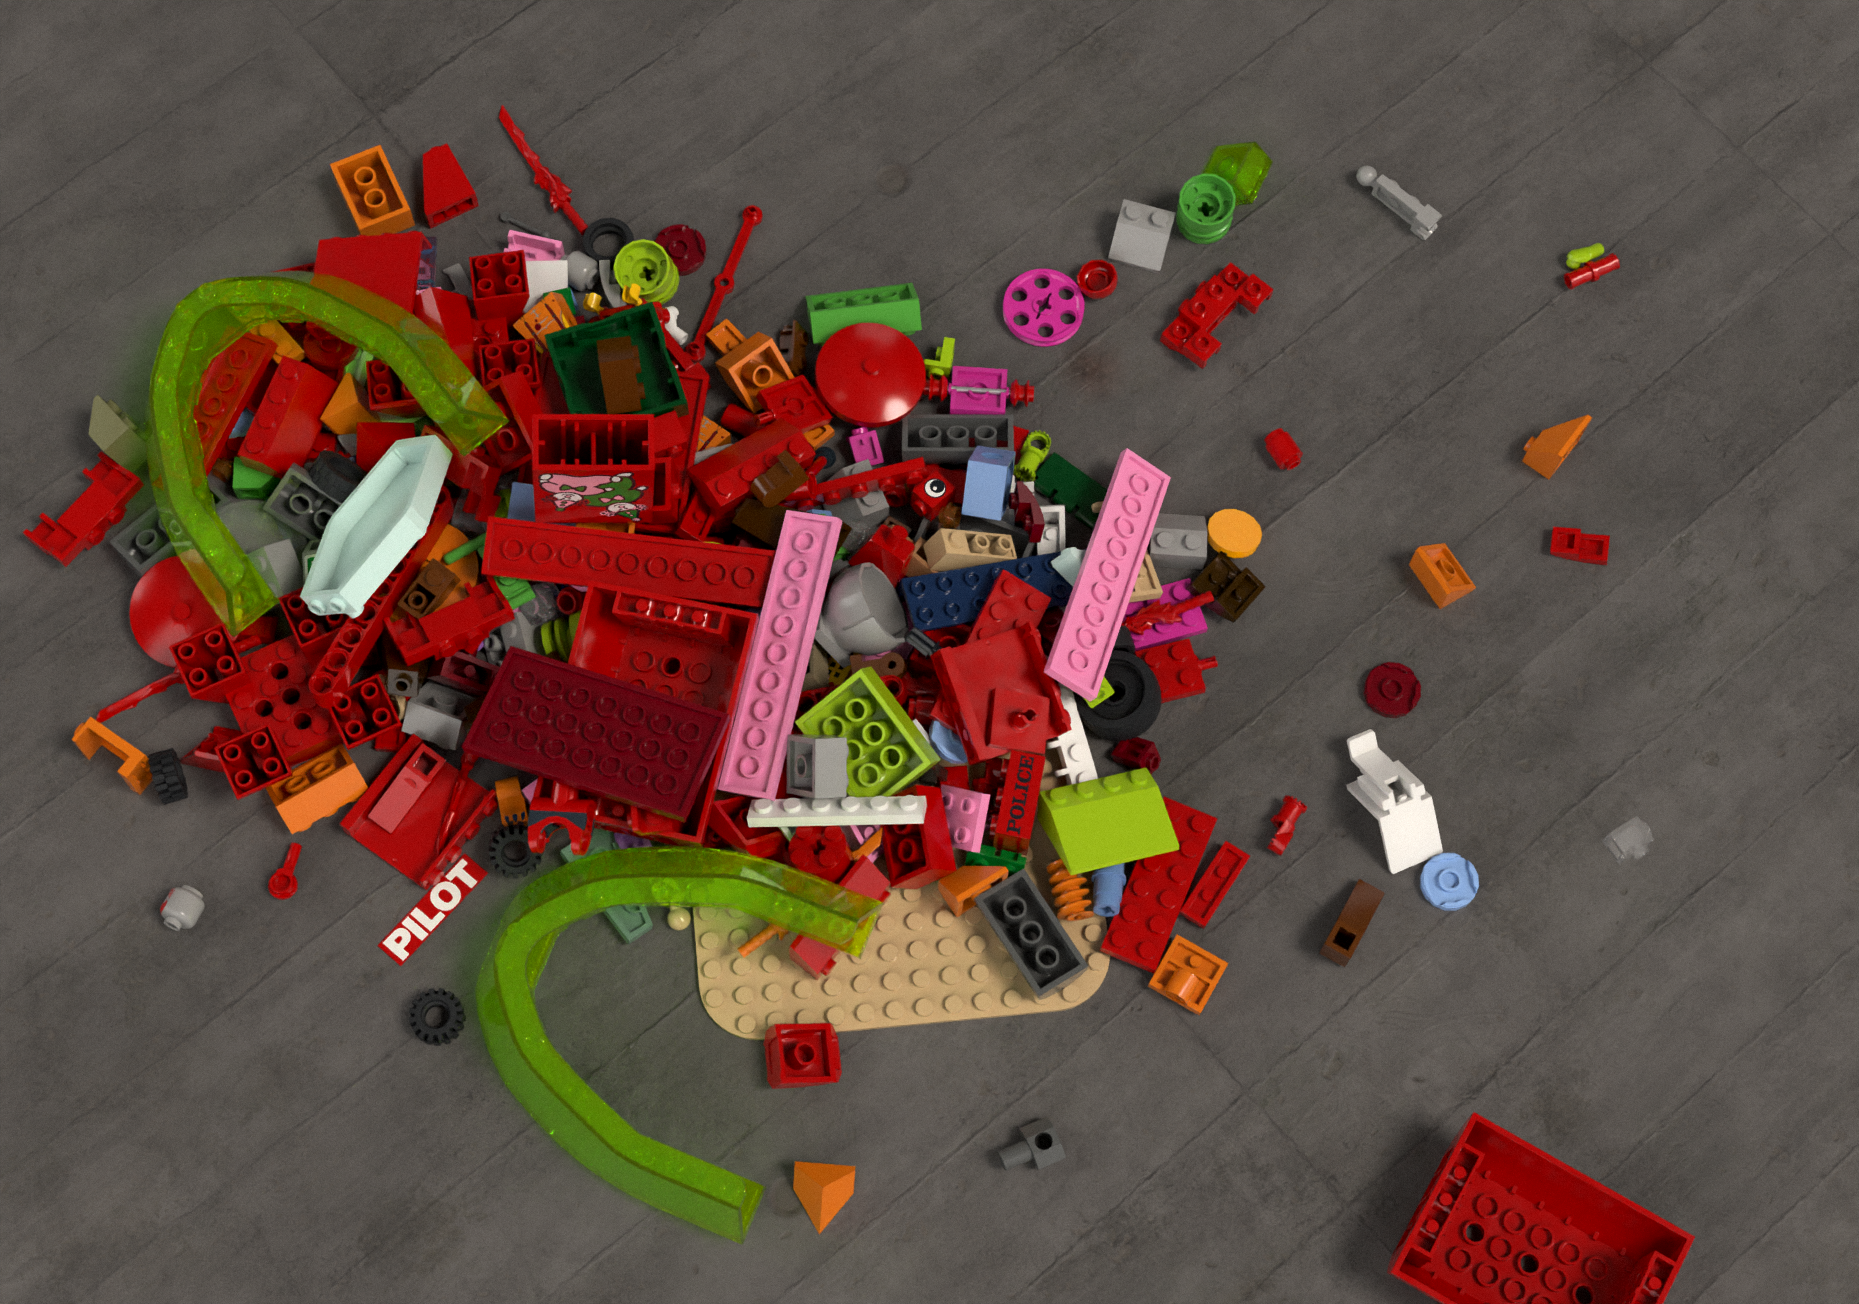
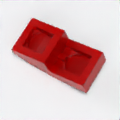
M1553 527L1550 554L1578 562L1607 565L1610 535L1583 534L1581 529Z

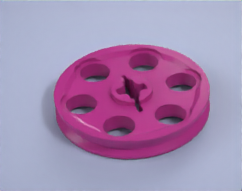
M1052 269L1027 271L1015 278L1005 292L1003 301L1005 323L1018 339L1030 345L1049 347L1061 344L1077 332L1083 320L1084 298L1082 292L1070 277ZM1039 278H1044L1049 282V286L1041 289L1036 287L1034 282ZM1067 289L1074 296L1069 300H1064L1059 297L1058 293L1061 290ZM1016 291H1022L1026 294L1027 298L1019 302L1013 299L1012 294ZM1049 297L1048 309H1044L1039 316V306L1042 307L1046 304ZM1063 314H1071L1075 317V322L1065 324L1061 321L1060 317ZM1018 315H1023L1028 318L1029 322L1024 326H1019L1014 323L1013 319ZM1044 326L1049 327L1053 334L1050 337H1042L1039 335L1038 329Z

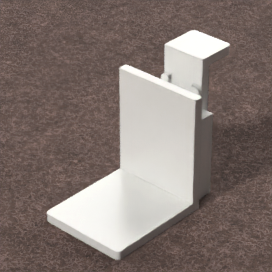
M1372 729L1348 738L1347 745L1351 761L1360 769L1363 775L1357 777L1358 780L1347 784V790L1378 820L1389 871L1395 874L1441 854L1443 849L1432 796L1425 790L1424 784L1399 760L1393 762L1378 748L1375 732Z

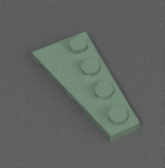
M594 828L588 851L584 856L573 855L571 844L560 850V856L628 945L653 928L640 893L635 887L632 874L624 861L622 852L612 832Z

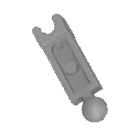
M1364 165L1358 169L1356 173L1358 183L1363 186L1373 187L1371 194L1411 225L1410 231L1420 239L1426 240L1437 229L1438 225L1436 222L1442 215L1429 204L1424 207L1415 196L1406 193L1393 179H1389L1383 174L1378 178L1374 167Z

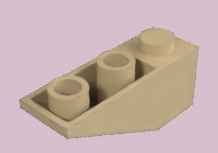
M940 528L923 545L929 570L949 571L1017 559L1012 537L1006 534Z

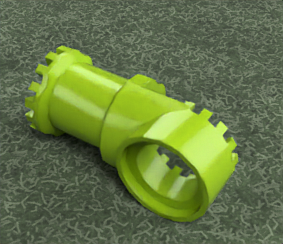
M1036 430L1028 435L1021 449L1022 456L1018 464L1014 465L1013 475L1016 478L1021 477V481L1024 479V482H1033L1036 478L1035 471L1039 463H1042L1048 455L1051 438H1049L1048 434H1045L1046 432H1041V430L1037 432ZM1041 440L1045 443L1046 447L1040 450L1031 446V442Z

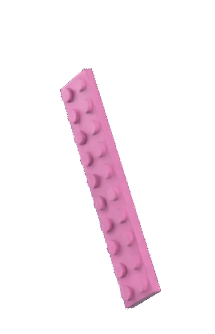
M1128 448L1120 453L1044 669V673L1090 702L1097 698L1171 479L1170 476Z
M786 510L718 790L722 792L775 801L787 752L788 734L792 732L842 525V520L838 517Z

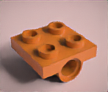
M1177 934L1150 980L1148 987L1200 1016L1228 963Z

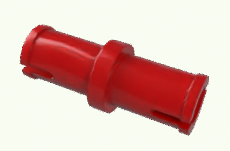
M1611 253L1593 262L1590 260L1585 262L1583 267L1564 274L1565 284L1572 290L1588 281L1595 282L1599 280L1600 276L1619 269V260L1614 253Z

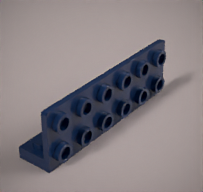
M1060 551L903 578L900 580L896 591L901 602L906 601L913 627H917L924 632L974 623L999 572L1003 569L1049 596L1051 600L1046 610L1067 606L1073 589L1071 584L1052 566L1051 561L1061 555Z

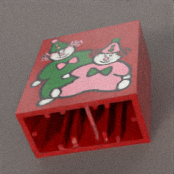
M532 414V472L535 523H652L655 476L654 414Z

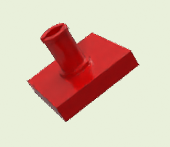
M994 688L991 692L986 747L1044 755L1050 698Z

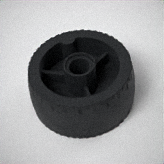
M1113 650L1104 677L1114 690V694L1094 708H1090L1085 699L1073 691V695L1081 720L1092 732L1104 739L1126 741L1142 735L1156 721L1162 701L1161 690L1154 672L1142 659L1126 651ZM1124 694L1120 701L1113 702L1117 695Z

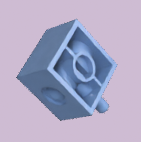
M977 445L968 460L962 506L963 515L1001 521L1009 506L1008 500L1011 492L1015 451Z

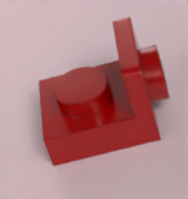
M631 806V810L627 812L629 828H632L633 832L639 836L675 832V823L672 818Z

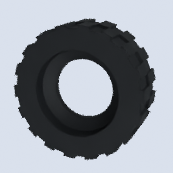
M326 450L319 453L308 470L312 482L321 491L325 492L326 495L340 503H343L367 475L365 470L347 457Z

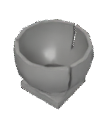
M870 562L850 567L834 579L827 596L824 595L814 638L843 668L851 665L850 656H853V653L867 656L877 655L894 650L906 642L905 638L909 633L906 611L896 589L884 572Z

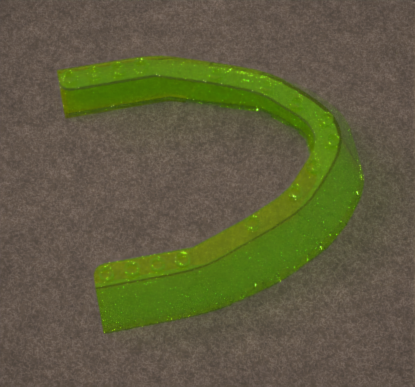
M279 271L230 277L203 283L177 303L167 322L156 354L144 412L146 456L155 502L163 526L176 554L233 637L271 609L280 600L217 513L213 494L210 493L203 463V449L197 423L193 418L194 405H198L202 388L200 380L203 370H207L210 361L254 326L267 323L268 320H280L282 323H303V321H309L390 366L428 416L440 426L463 457L509 422L458 356L426 324L383 296L332 275L307 271Z
M683 846L639 847L603 851L577 859L529 884L513 899L504 913L480 968L476 983V1007L486 1046L501 1078L516 1099L549 1136L586 1168L636 1199L743 1245L766 1186L640 1134L597 1095L556 1051L545 1033L535 1005L534 990L558 935L567 929L569 925L581 919L585 920L614 906H675L734 909L861 959L884 903L787 865L728 850Z

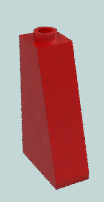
M429 287L415 296L414 312L438 388L451 391L452 393H461L467 390L470 384L477 381L469 300L466 295Z

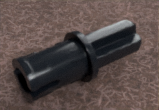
M917 627L912 628L905 638L908 643L926 656L925 660H928V658L931 660L930 655L943 648L939 645L940 641L936 643Z

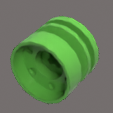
M1215 174L1193 176L1184 184L1179 195L1176 223L1179 231L1186 239L1197 244H1210L1219 241L1227 234L1231 227L1235 209L1236 196L1232 186L1224 178Z

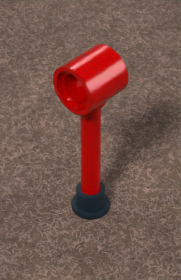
M823 446L816 450L814 462L805 471L809 480L784 499L786 502L813 500L816 498L817 474L822 469L832 467L836 461V454L831 448Z

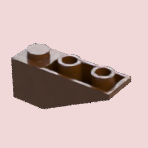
M1359 879L1319 953L1345 967L1356 950L1385 893Z

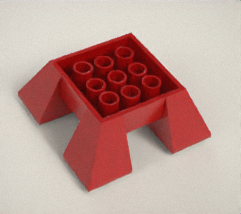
M524 250L469 257L473 300H469L477 381L470 384L468 389L461 393H452L451 391L439 389L421 333L383 336L397 348L398 357L366 361L370 410L406 419L466 411L468 409L463 398L502 376L521 370L532 392L541 387L535 338L511 341L510 339L514 330L513 324L519 320L530 297ZM417 283V287H416V294H415V296H417L418 294H420V293H419V288H418V283Z
M303 587L278 598L294 634L246 656L241 657L223 622L169 646L190 696L193 699L229 704L243 733L241 736L214 747L237 800L293 776V766L316 757L340 743H345L347 750H350L402 726L379 674L352 686L350 684L339 703L334 707L322 708L317 705L309 689L310 678L349 616L345 613L320 616L314 614L300 597ZM342 664L337 665L335 668L342 667ZM288 672L284 679H276L279 673ZM325 688L321 693L328 691L330 688ZM294 696L300 697L295 704H287L290 698ZM267 708L273 709L270 715L260 716L263 710ZM302 722H311L308 728L298 729Z

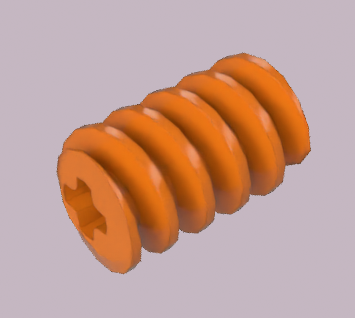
M1061 859L1048 865L1047 873L1052 875L1049 878V883L1055 886L1052 888L1051 893L1054 897H1057L1054 900V906L1059 908L1056 913L1057 918L1060 920L1078 921L1092 917L1094 915L1093 911H1085V907L1091 905L1092 901L1082 899L1083 896L1089 893V889L1080 888V885L1087 882V878L1078 877L1077 874L1070 875Z

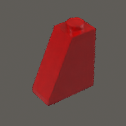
M447 143L432 147L423 154L424 212L430 229L479 206L474 189Z

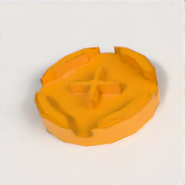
M1223 509L1214 513L1209 519L1207 541L1214 550L1219 553L1220 551L1227 553L1228 557L1244 558L1252 555L1261 542L1262 531L1260 525L1254 517L1244 511Z

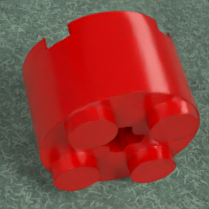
M798 826L796 828V832L789 843L788 853L799 878L809 888L816 890H828L836 887V883L841 881L854 866L851 848L840 826Z

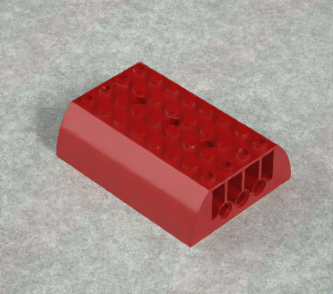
M589 580L568 664L718 710L730 716L728 726L686 822L674 819L675 832L639 836L628 825L627 812L631 810V805L579 789L578 799L593 800L595 803L594 828L684 848L694 849L703 846L759 621L757 613ZM671 660H678L680 662V669L675 674H668L666 672V665ZM538 776L533 798H551L553 780Z
M1473 1112L1446 1150L1391 1256L1387 1273L1440 1304H1582L1576 1299L1575 1295L1579 1287L1589 1291L1591 1299L1588 1304H1663L1695 1236ZM1474 1225L1481 1230L1482 1237L1480 1241L1474 1242L1467 1237L1466 1229L1468 1226ZM1529 1256L1534 1259L1536 1269L1533 1273H1528L1522 1269V1257Z

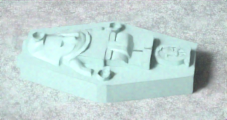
M436 435L396 440L332 515L327 523L300 595L311 612L318 616L345 613L350 618L358 617L363 612V605L412 546L425 535L453 455Z

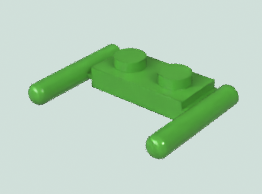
M486 532L446 553L443 556L444 562L450 565L476 550L483 560ZM493 576L500 591L508 600L513 610L536 598L527 580Z

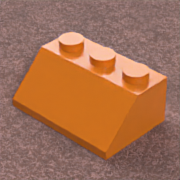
M340 743L293 769V776L266 788L291 834L307 830L312 826L313 822L322 817H329L335 814L343 805L358 801L367 791L368 786L343 744Z

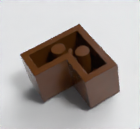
M630 336L597 340L599 367L607 414L642 410L640 400L646 399L644 384L643 382L638 383L636 374L642 373L638 345L632 346Z

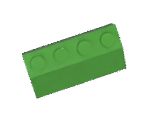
M913 283L805 296L810 331L814 344L818 343L823 346L837 331L858 323L887 325L904 335H912L915 331L922 330L919 298Z

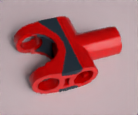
M553 780L551 798L534 797L530 804L528 844L531 852L543 853L546 843L549 842L552 834L559 829L566 828L569 832V839H571L573 855L584 856L588 851L594 830L596 815L594 801L578 799V788Z

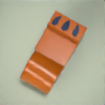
M518 776L495 781L501 821L504 827H507L510 821H513V825H518V821H521L524 826H527L529 815Z

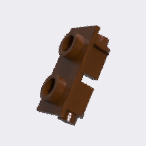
M793 320V326L785 325L783 330L780 331L779 350L781 352L788 351V353L781 355L792 374L798 377L804 375V370L807 369L805 352L806 346L809 343L807 331L796 320Z

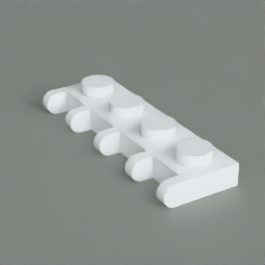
M1058 683L1064 709L1069 712L1071 717L1070 725L1072 730L1055 737V741L1046 744L1048 749L1057 747L1063 769L1055 771L1056 777L1065 775L1068 785L1098 779L1073 691Z

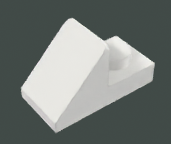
M1040 506L1045 526L1040 543H1036L1037 555L1062 552L1065 549V506Z

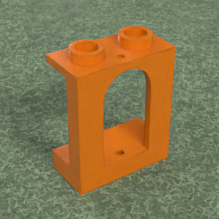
M91 716L86 722L81 723L76 728L74 737L71 740L83 755L90 760L101 745L125 761L117 772L130 789L141 795L153 780L147 756Z

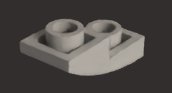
M599 260L602 289L608 308L627 305L622 300L621 286L617 284L614 270L611 269L610 260Z

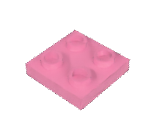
M941 785L952 847L980 853L983 832L987 831L991 826L990 824H985V821H992L990 814L987 813L990 794Z

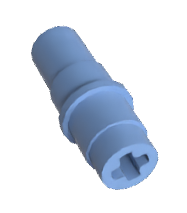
M1125 863L1096 869L1092 873L1091 881L1094 884L1093 911L1097 915L1112 917L1119 914L1123 886L1126 883V876L1124 874Z

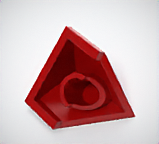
M215 726L213 733H209L207 738L179 759L180 764L225 773L214 747L243 735L242 731Z

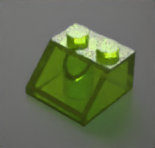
M1256 141L1216 146L1202 174H1215L1224 178L1233 188L1236 196L1235 205L1252 204L1264 179L1268 175L1273 161Z

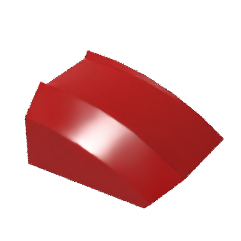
M741 795L713 802L708 825L733 849L755 860L782 852L787 838L778 827H748L747 815L751 801L759 800V798Z
M831 1023L774 1024L766 1030L763 1045L765 1047L767 1081L772 1089L809 1087L839 1082L842 1074L839 1041Z

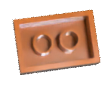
M381 145L330 164L336 184L360 235L395 234L415 226L409 205Z

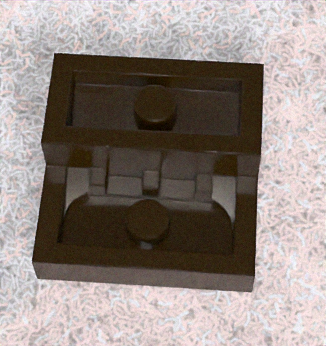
M1221 551L1215 555L1186 589L1194 597L1211 591L1214 601L1204 605L1216 614L1234 623L1266 586L1247 567L1240 570Z

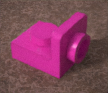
M867 427L851 430L852 435L847 436L846 441L850 445L854 463L866 459L869 460L871 466L883 463L884 459L876 430L868 431Z

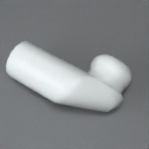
M674 306L665 307L670 313V321L665 324V328L675 341L682 345L687 340L688 334L677 327L676 319L679 311Z

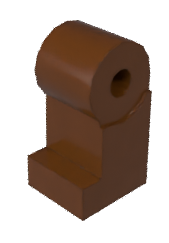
M786 449L777 456L779 461L767 473L758 476L751 484V492L765 507L770 508L777 505L809 480L802 467Z
M889 652L880 659L865 661V657L861 654L850 656L853 675L860 669L871 666L879 677L895 675L902 679L908 670V665L904 658L895 652Z

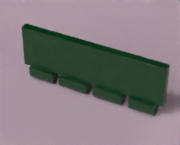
M1054 452L1035 473L1037 480L1034 482V489L1047 498L1055 491L1057 494L1052 502L1057 505H1064L1065 511L1069 514L1077 507L1079 510L1074 517L1093 530L1100 512L1094 513L1091 505L1104 501L1107 489Z

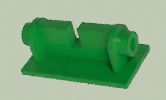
M981 844L980 853L968 851L965 866H1006L1009 871V878L1025 868L1027 858L1022 857V853L1003 849L1000 857L995 856V847Z

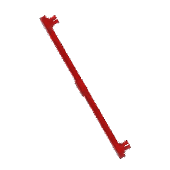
M750 205L744 209L742 214L744 223L723 273L717 275L714 280L715 292L694 342L686 346L685 353L693 363L701 362L706 356L704 347L707 341L706 334L713 327L725 295L731 293L734 289L733 276L753 228L762 222V210L757 206ZM722 281H727L729 284L726 286H722L720 283Z

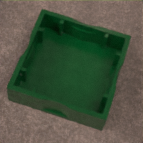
M653 302L614 313L600 321L582 323L544 335L569 414H607L599 367L597 340L625 336L631 337L632 346L638 345L642 373L636 374L637 382H643L646 399L640 400L642 410L618 414H654V418L674 410L678 418L689 414L688 403L676 368L668 354L665 336Z

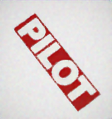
M464 853L445 873L438 884L428 891L377 946L402 966L488 873Z

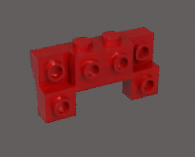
M1230 262L1217 276L1214 275L1208 282L1204 280L1196 289V295L1191 300L1187 298L1178 308L1179 316L1163 331L1160 342L1169 349L1183 354L1203 369L1207 364V360L1214 353L1217 355L1222 345L1210 334L1236 308L1237 302L1255 315L1261 303L1265 299L1268 301L1272 297L1274 289L1252 273L1248 276Z
M424 425L420 437L436 435L453 454L442 485L446 486L449 479L461 488L470 489L463 511L476 514L475 519L477 521L488 523V516H495L501 500V496L496 494L494 490L499 481L502 468L494 464L495 460L485 454L486 450L484 448L469 444L467 437L459 434L451 436L438 427Z
M102 451L97 455L100 462L91 471L87 468L82 471L86 479L92 484L57 520L58 524L42 512L39 516L42 522L32 532L28 529L23 532L30 542L47 555H51L65 567L84 548L89 551L104 539L105 533L123 519L127 511L125 505L144 486L139 477L120 466Z
M485 575L486 582L474 587L469 582L464 583L467 598L419 618L418 621L406 610V617L395 622H391L389 616L383 619L385 627L407 667L431 656H434L435 660L451 657L463 648L480 644L489 637V630L515 619L513 609L500 591L493 576Z

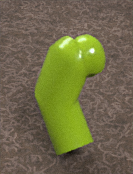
M1595 243L1588 247L1571 250L1567 254L1566 265L1571 269L1579 268L1581 263L1603 255V245Z

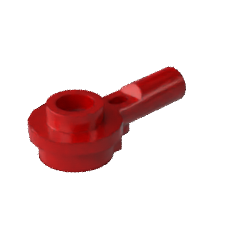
M291 843L283 868L277 869L268 882L269 892L276 899L285 900L291 898L298 889V881L293 874L302 849V845L298 843Z

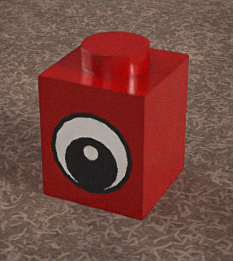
M935 470L912 490L911 505L913 510L919 516H925L931 522L954 502L956 487Z

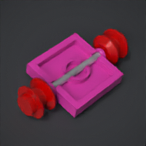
M953 366L952 383H949V386H947L948 380L944 374L938 380L934 379L930 373V379L925 381L923 395H929V401L933 396H939L940 401L943 402L947 397L948 391V395H951L950 414H1005L1006 399H1009V395L1013 407L1016 406L1018 401L1024 402L1027 407L1028 402H1033L1034 386H1029V380H1027L1025 385H1019L1017 379H1015L1009 390V387H1007L1008 369Z

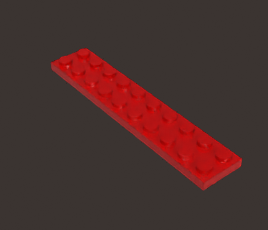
M488 516L481 574L588 587L589 580L682 599L762 608L776 551Z

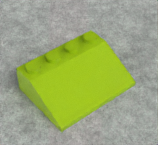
M871 666L857 671L795 721L805 735L847 737L849 754L846 760V773L849 783L846 792L849 796H894L941 760Z
M1147 768L1039 792L1037 818L1070 875L1179 850V843L1159 787Z

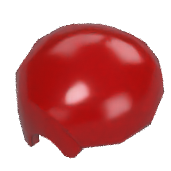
M1091 260L1080 269L1077 275V283L1081 292L1091 299H1104L1110 296L1116 289L1118 275L1112 263L1104 260Z

